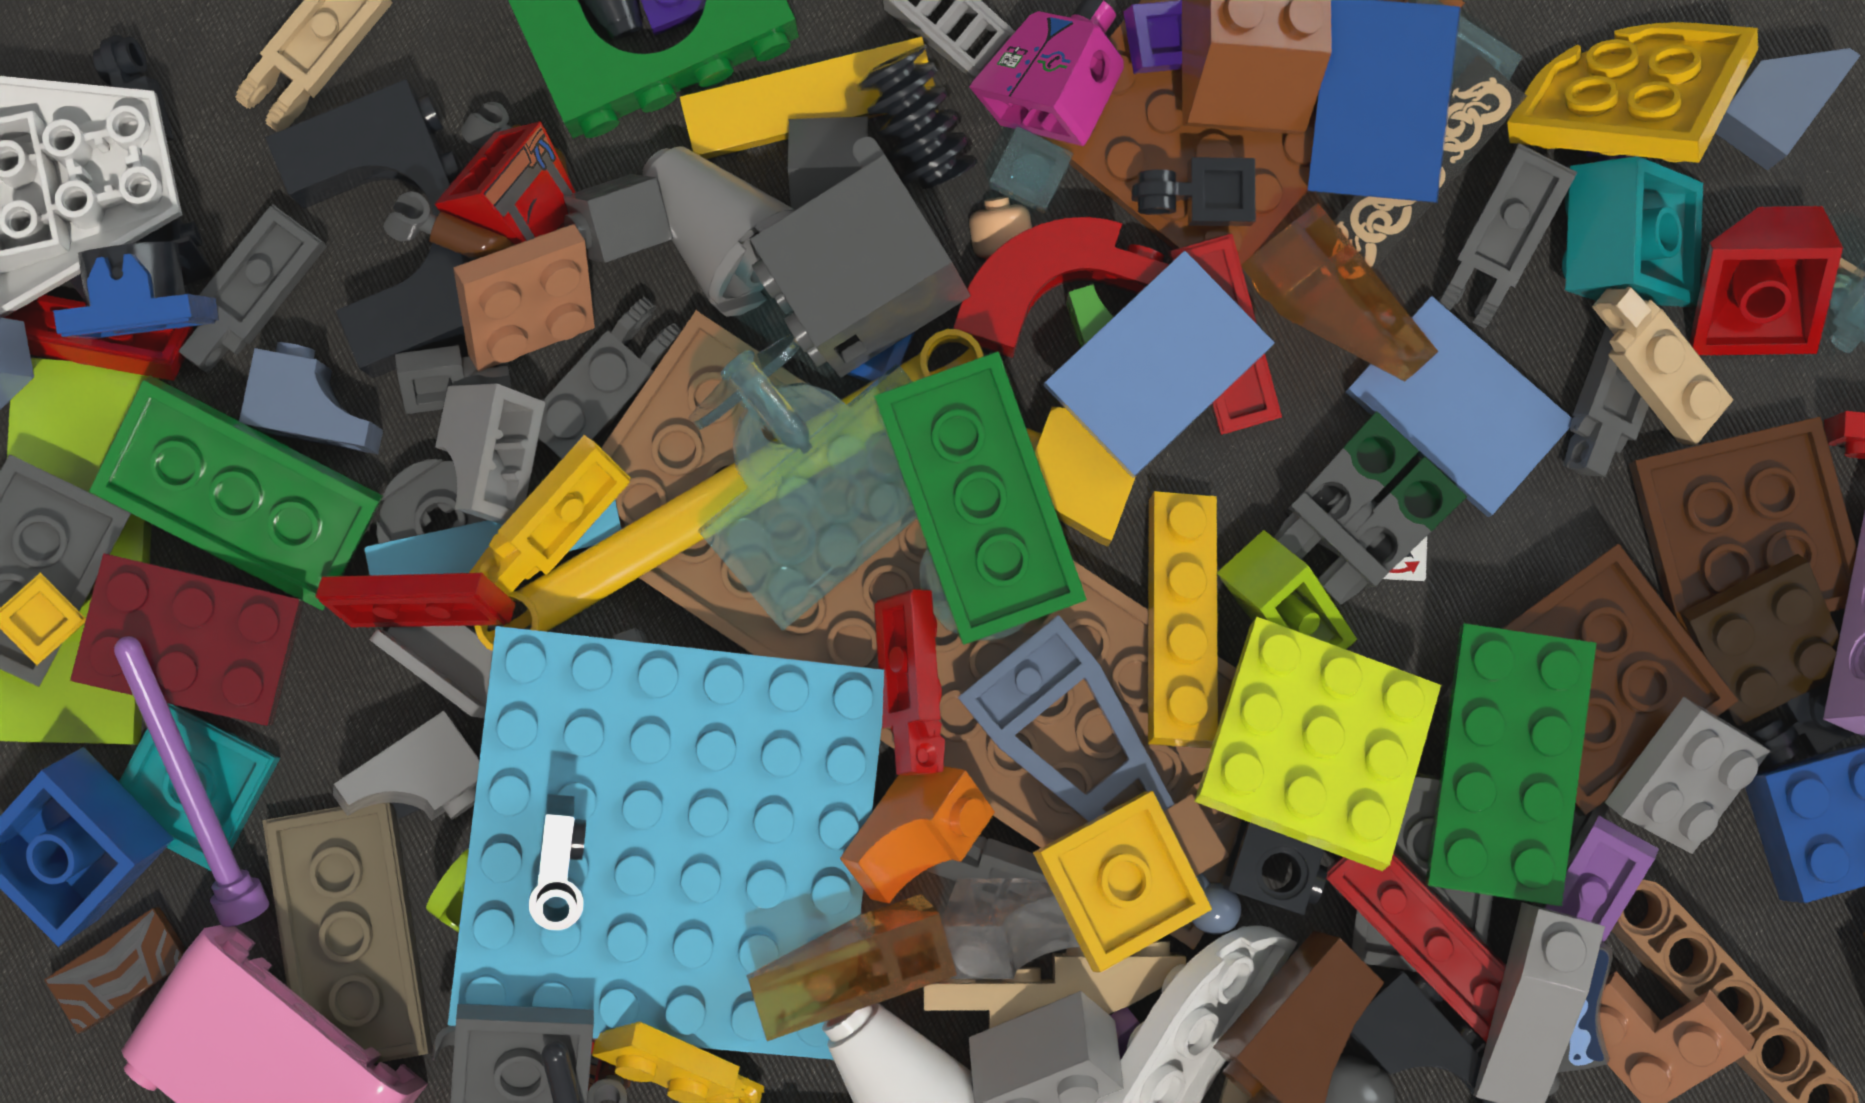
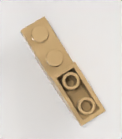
M1158 940L1103 972H1092L1078 942L1067 941L1066 953H1052V979H1041V968L1005 967L1002 968V979H976V968L972 967L937 968V979H924V1011L989 1010L990 1029L1082 991L1107 1014L1130 1006L1162 988L1166 976L1174 967L1180 964L1186 965V956L1180 952H1170V941Z

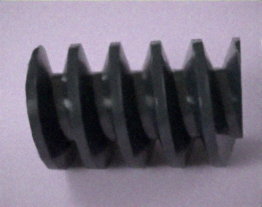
M926 45L906 51L872 68L856 85L858 91L878 90L880 96L867 108L869 115L888 113L890 116V120L877 132L879 138L899 137L901 141L888 154V158L890 161L909 160L911 166L899 178L903 184L920 183L923 189L931 188L954 179L978 163L974 155L955 156L968 142L964 132L945 133L956 122L958 118L956 112L953 109L935 110L947 96L946 89L943 86H924L937 72L933 62L914 63L927 47Z

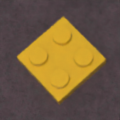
M1146 791L1033 852L1092 972H1103L1212 910L1153 791Z

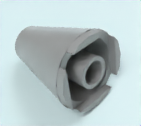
M686 147L665 148L656 152L645 164L643 176L656 177L671 229L672 241L709 302L726 317L739 316L757 308L767 298L760 292L764 286L751 266L760 260L761 257L750 239L789 215L795 209Z

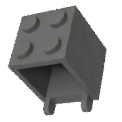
M871 137L859 138L853 145V155L862 169L750 239L761 257L760 260L751 265L771 298H775L786 315L794 311V313L784 318L793 336L803 351L808 352L817 367L828 362L840 377L848 374L971 296L951 259L878 143Z

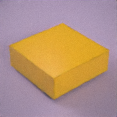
M41 572L0 608V630L36 666L83 626L86 618Z

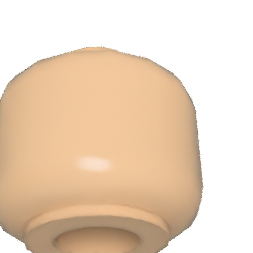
M1009 197L984 200L985 209L973 212L969 218L973 250L980 258H986L987 260L1011 238L1032 228L1028 209L1023 205H1010Z

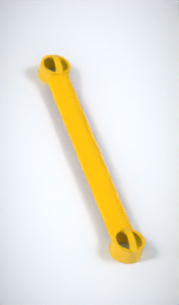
M946 329L935 333L925 342L921 353L564 562L551 570L548 575L544 574L519 590L513 591L509 598L513 601L524 603L528 609L518 618L511 621L510 624L502 627L525 629L531 625L530 630L549 631L885 432L873 398L874 395L984 357L980 344L972 335L959 329ZM948 342H959L969 347L964 354L951 363L929 372V357L939 345ZM488 625L474 626L481 643L487 649L493 651L495 630L488 632Z

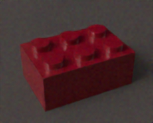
M103 553L70 681L133 695L114 653L116 642L122 637L131 636L140 642L167 703L265 726L273 725L304 601Z

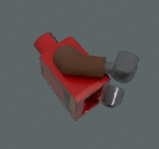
M498 102L485 103L477 113H471L461 128L464 139L472 146L480 148V150L435 202L436 207L440 211L439 215L430 214L429 204L421 194L412 191L400 195L395 202L393 208L397 212L389 213L384 222V230L390 237L398 241L413 240L420 231L430 234V242L476 260L564 228V216L568 215V211L563 197L575 193L569 180L565 156L561 150L553 146L541 122L523 126L515 124L511 127L507 124L509 115L503 105Z

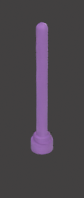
M131 636L122 637L116 642L114 653L216 880L211 886L214 892L210 899L211 905L220 925L224 927L248 922L262 914L269 907L265 891L258 878H251L247 870H240L140 642Z

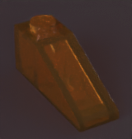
M1319 203L1292 222L1241 265L1242 269L1251 278L1256 292L1263 299L1269 301L1281 316L1404 382L1439 352Z
M920 894L861 914L746 975L765 1039L770 1041L956 976L957 973L940 914Z

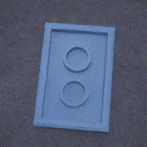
M1184 251L1044 383V387L1122 468L1134 478L1257 362L1275 342Z
M1433 296L1424 303L1346 391L1369 414L1373 415L1378 411L1419 450L1416 454L1421 459L1426 457L1467 496L1466 499L1487 517L1492 516L1559 441L1570 428L1571 420L1573 419Z

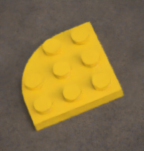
M1670 22L1644 24L1615 30V39L1597 43L1584 53H1581V46L1576 45L1549 62L1530 83L1507 122L1510 143L1534 145L1543 149L1563 148L1599 152L1608 156L1629 155L1658 158L1668 162L1687 161L1700 163L1758 51V28Z

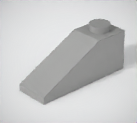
M1522 902L1473 1094L1475 1097L1496 1103L1546 1102L1588 995L1605 926L1584 918Z

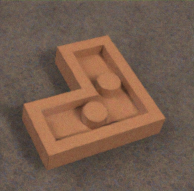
M1617 971L1607 978L1600 1008V1024L1610 1058L1607 1065L1641 1103H1668L1748 1054L1753 1046L1754 1037L1710 989L1660 1020Z

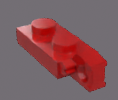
M912 589L877 600V603L874 604L878 669L884 670L882 728L891 729L894 736L896 775H928L943 772L945 740L940 735L942 723L939 721L941 720L940 701L942 687L937 672L935 642L937 620L933 613L932 590Z

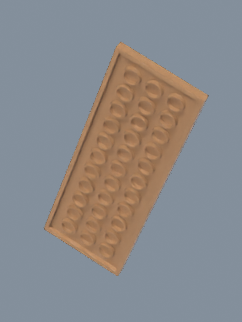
M696 310L601 448L631 478L629 480L630 483L615 499L621 529L835 404V402ZM884 434L867 442L639 577L753 655L878 669L874 608L877 600L912 589L932 590L933 613L937 620V635L935 638L937 672L942 687L940 701L941 720L939 721L942 723L940 735L945 740L944 766L966 770L995 811L993 816L1041 848L1088 823V821L1000 750L957 697L1059 615L1100 664L1174 804L1191 794L1196 798L1211 749L1148 744V609L1073 560L1087 598L1086 601L962 645L888 437ZM1218 657V725L1237 669L1220 657ZM1084 679L1015 735L1084 794L1127 760ZM882 728L880 740L895 749L892 730ZM1136 779L1102 809L1108 812L1145 792L1140 781ZM1199 804L1229 854L1240 818ZM1228 857L1202 872L1210 883L1221 882ZM1191 921L1173 931L1170 935L1194 950L1204 932L1199 930Z

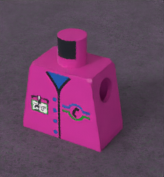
M1082 0L1071 17L1040 11L1029 15L969 86L1000 126L1084 146L1090 138L1124 69L1123 58L1105 35L1116 18L1115 11L1104 0Z

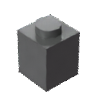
M629 174L563 197L568 211V215L564 216V227L575 224L585 240L587 259L606 263L673 239L656 177Z

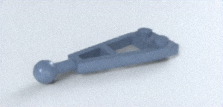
M1059 615L957 697L1000 750L1088 822L1106 813L1102 808L1136 779L1140 781L1145 792H1154L1163 811L1175 805L1100 664ZM1083 679L1127 758L1126 761L1086 794L1015 736ZM1203 873L1199 874L1196 878L1212 910L1192 922L1204 933L1210 935L1224 934L1233 929L1239 921L1241 915L1240 900L1236 893L1224 889L1222 883H1210Z

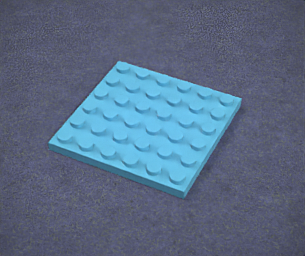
M496 626L448 1025L456 1026L457 1004L594 1010L593 1038L595 1039L598 1038L601 1032H605L608 1029H615L616 1027L640 1021L698 1048L834 1060L827 1045L829 1037L822 1030V1026L839 1006L851 999L863 888L840 860V857L872 813L882 729L884 670ZM547 794L574 796V819L586 820L582 860L569 859L567 877L573 879L582 890L584 899L583 911L580 918L572 926L562 930H549L540 926L532 918L529 910L530 893L538 882ZM558 896L551 897L545 901L552 908H561L568 903L564 898Z

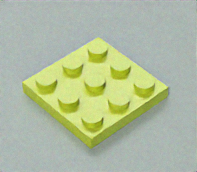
M1256 617L1250 625L1194 802L1383 871L1390 866L1441 685Z

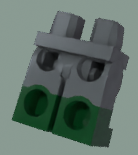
M1378 411L1366 420L1352 438L1285 510L1289 516L1281 524L1273 537L1300 559L1317 543L1336 559L1317 578L1336 606L1349 600L1364 587L1368 590L1377 586L1399 562L1467 498L1452 481L1424 457L1417 461L1377 503L1373 498L1419 452Z

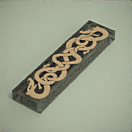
M1479 54L1454 81L1451 87L1438 198L1527 97L1524 92ZM1355 196L1307 252L1355 293L1433 203Z

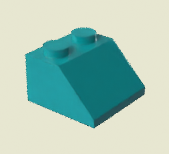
M1639 156L1570 166V169L1576 171L1577 174L1565 195V210L1568 216L1567 250L1562 260L1563 274L1566 279L1565 291L1597 301L1608 288L1614 290L1631 287L1643 300H1652L1656 305L1697 306L1700 293L1703 182Z

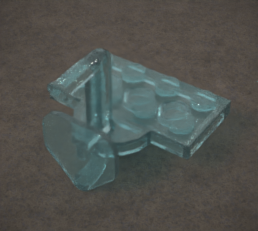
M791 335L784 336L756 355L752 350H746L736 356L721 371L720 377L722 381L689 416L690 421L700 430L715 422L738 402L745 409L739 418L735 431L733 451L735 467L747 489L700 527L698 532L782 631L916 519L873 398L874 395L913 381L901 366L895 364L847 405L829 390L803 382L775 386L768 377L783 366L800 348L797 340ZM761 428L767 431L778 441L766 439L761 431Z

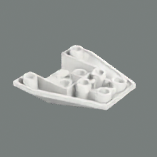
M0 76V318H4L81 274L78 258L79 252L102 247L133 244L182 215L158 97L154 91Z

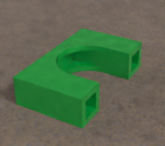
M508 0L559 114L573 139L584 134L585 138H595L606 134L619 125L618 118L640 108L644 113L664 108L676 99V92L696 83H699L700 87L715 85L731 76L734 72V66L754 57L760 62L773 59L790 48V41L799 38L796 20L787 0H706L705 8L698 24L684 40L661 52L635 54L619 50L602 40L589 25L578 0Z

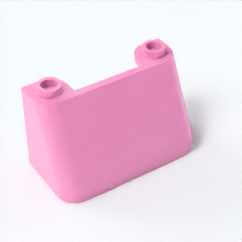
M218 925L204 928L185 951L121 1050L124 1058L128 1061L124 1066V1071L133 1081L151 1091H155L157 1088L160 1089L175 1103H413L428 1085V1083L404 1064L400 1065L396 1072L382 1062L375 1066L374 1064L381 1056L378 1051L373 1047L364 1050L268 971L272 965L263 957L249 961L247 958L248 952L256 943L235 926L224 927Z

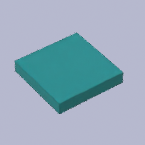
M167 703L232 850L280 758L181 706ZM147 728L119 783L174 838L167 846L168 849L211 871Z

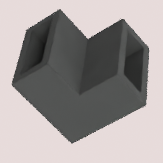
M868 116L789 119L788 179L791 208L797 210L862 169L853 155V145L859 138L869 137Z

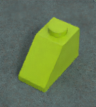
M1265 530L1257 535L1217 572L1242 610L1253 621L1256 617L1343 649H1347L1357 640L1310 567Z

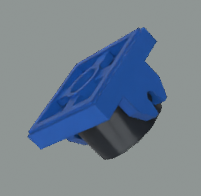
M177 242L134 243L79 252L78 258L86 307L53 311L57 334H61L62 337L89 339L215 324V320H219L216 298L185 294Z

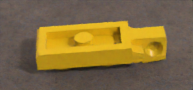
M583 435L497 531L498 534H495L489 543L490 547L485 550L469 573L482 572L508 597L524 579H530L539 571L548 575L626 488L631 478L594 441Z
M640 1021L616 1027L615 1029H608L605 1032H601L595 1040L592 1056L615 1065V1073L622 1078L636 1082H653L667 1088V1096L681 1103L761 1102L764 1086L739 1075L740 1066Z

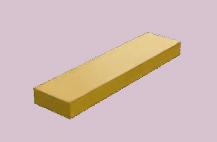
M918 37L681 96L680 101L693 152L705 159L788 139L789 119L867 116L869 119L886 115H869L867 108L880 94L878 90L858 91L856 85L872 68L906 51L924 45L923 38ZM926 49L914 63L929 62ZM933 77L924 85L925 87L935 86Z

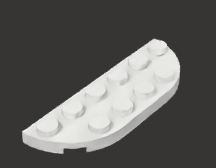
M1243 926L1223 935L1206 946L1186 965L1180 964L1174 967L1166 976L1162 986V994L1146 1020L1134 1029L1128 1040L1127 1051L1120 1060L1124 1089L1101 1097L1095 1103H1201L1226 1061L1212 1047L1283 967L1297 942L1271 927Z

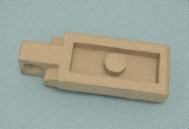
M1631 287L1614 290L1611 288L1606 289L1592 308L1614 334L1609 341L1613 348L1608 354L1609 357L1674 438L1682 445H1697L1732 403L1733 398L1663 309H1660L1652 300H1643Z

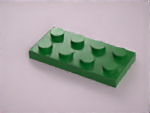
M999 351L873 396L962 645L1087 600Z
M151 375L142 381L89 490L94 495L322 611L326 606L315 597L321 578L343 576L383 498L382 495Z
M1465 623L1460 625L1425 885L1562 906L1597 643Z

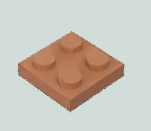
M575 224L453 268L468 355L478 372L501 363L513 361L519 356L562 340L571 339L580 333L595 328L585 240Z

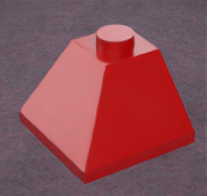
M1823 206L1758 207L1710 242L1689 344L1698 355L1817 354L1843 251V246Z

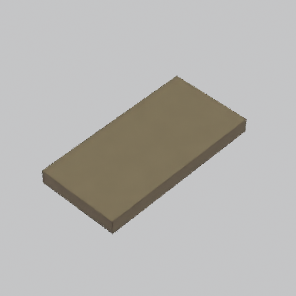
M380 803L371 805L349 816L346 815L341 807L262 820L287 987L364 1050L373 1047L378 1051L381 1056L376 1063L431 1053L432 1043L397 817L393 804Z

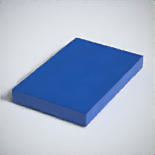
M1331 0L1332 53L1318 94L1308 191L1438 203L1461 13L1460 6L1380 0Z

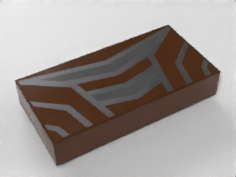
M155 907L45 978L44 981L77 1034L91 1029L168 978L187 949L161 908Z

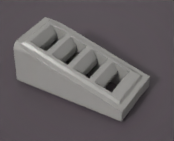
M883 0L885 11L918 37H922L924 42L973 81L1016 32L981 0H950L953 4L936 24L930 21L928 17L942 0H921L916 7L908 0ZM967 13L973 18V21L954 42L947 35L963 15ZM986 28L994 36L976 58L973 59L966 51Z

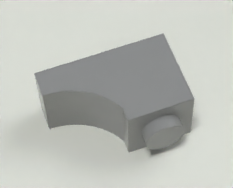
M497 383L448 386L435 448L447 451L453 460L457 476L456 510L503 525L526 500L545 407L544 401Z
M442 711L334 783L333 796L347 816L375 804L403 803L423 810L431 821L445 811L451 819H454L474 806L480 760L445 711Z

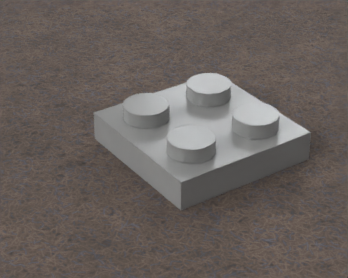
M1683 697L1605 803L1621 817L1693 854L1700 843L1714 832L1719 818L1740 790L1749 785L1754 779L1759 765L1770 750L1753 737Z

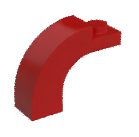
M1072 217L1039 224L1011 238L985 261L967 289L971 296L962 301L953 329H959L972 335L982 349L992 352L999 351V354L1013 358L1027 315L1034 304L1051 289L1073 281H1095L1139 294L1169 264L1163 263L1165 256L1162 253L1145 246L1131 244L1128 246L1127 251L1116 248L1115 245L1122 226L1120 222L1093 217Z

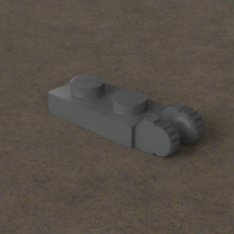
M1517 143L1457 255V259L1460 261L1453 270L1438 302L1449 311L1455 304H1458L1474 268L1494 277V281L1486 294L1481 297L1474 310L1473 323L1486 328L1499 308L1509 287L1515 288L1577 172Z
M646 297L636 302L622 316L611 333L607 330L543 400L545 407L538 438L561 459L565 457L583 435H586L595 443L635 400L681 333L682 329L675 323L662 329L647 347L641 358H638L626 347L627 343L651 320L652 314L656 310V306Z

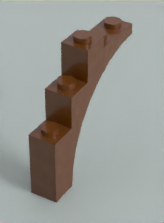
M1313 931L1212 1047L1229 1063L1223 1070V1073L1237 1088L1251 1097L1247 1103H1325L1333 1071L1352 1029L1384 982L1341 938Z

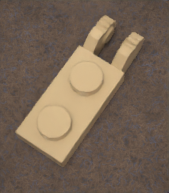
M304 0L259 53L262 58L239 86L238 91H236V100L246 108H254L276 85L281 72L292 82L280 95L277 102L273 104L268 115H266L267 119L265 121L276 132L287 127L289 128L295 118L306 108L309 97L312 96L314 98L391 6L392 1Z

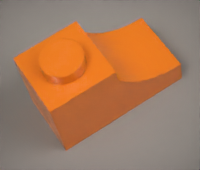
M944 766L943 772L928 775H898L844 851L840 860L870 899L889 904L908 882L928 868L949 860L962 862L995 811L966 770Z

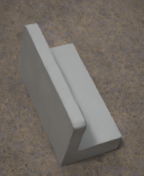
M468 626L390 627L387 632L379 629L374 632L369 639L371 642L472 717L485 719L493 651L487 649L481 643L474 630Z

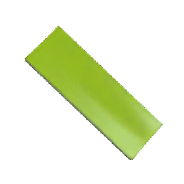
M31 358L34 378L10 400L7 457L9 454L89 492L142 381L149 376L84 365L73 361ZM131 513L110 555L150 564L152 524ZM95 583L79 611L85 618L87 617ZM84 625L63 642L40 687L0 670V741L139 745L141 741L142 714L133 695L70 681Z

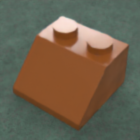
M1182 0L1183 126L1302 134L1306 132L1332 53L1331 0Z

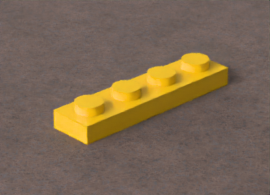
M1154 491L1149 499L1148 744L1211 749L1218 729L1217 496Z

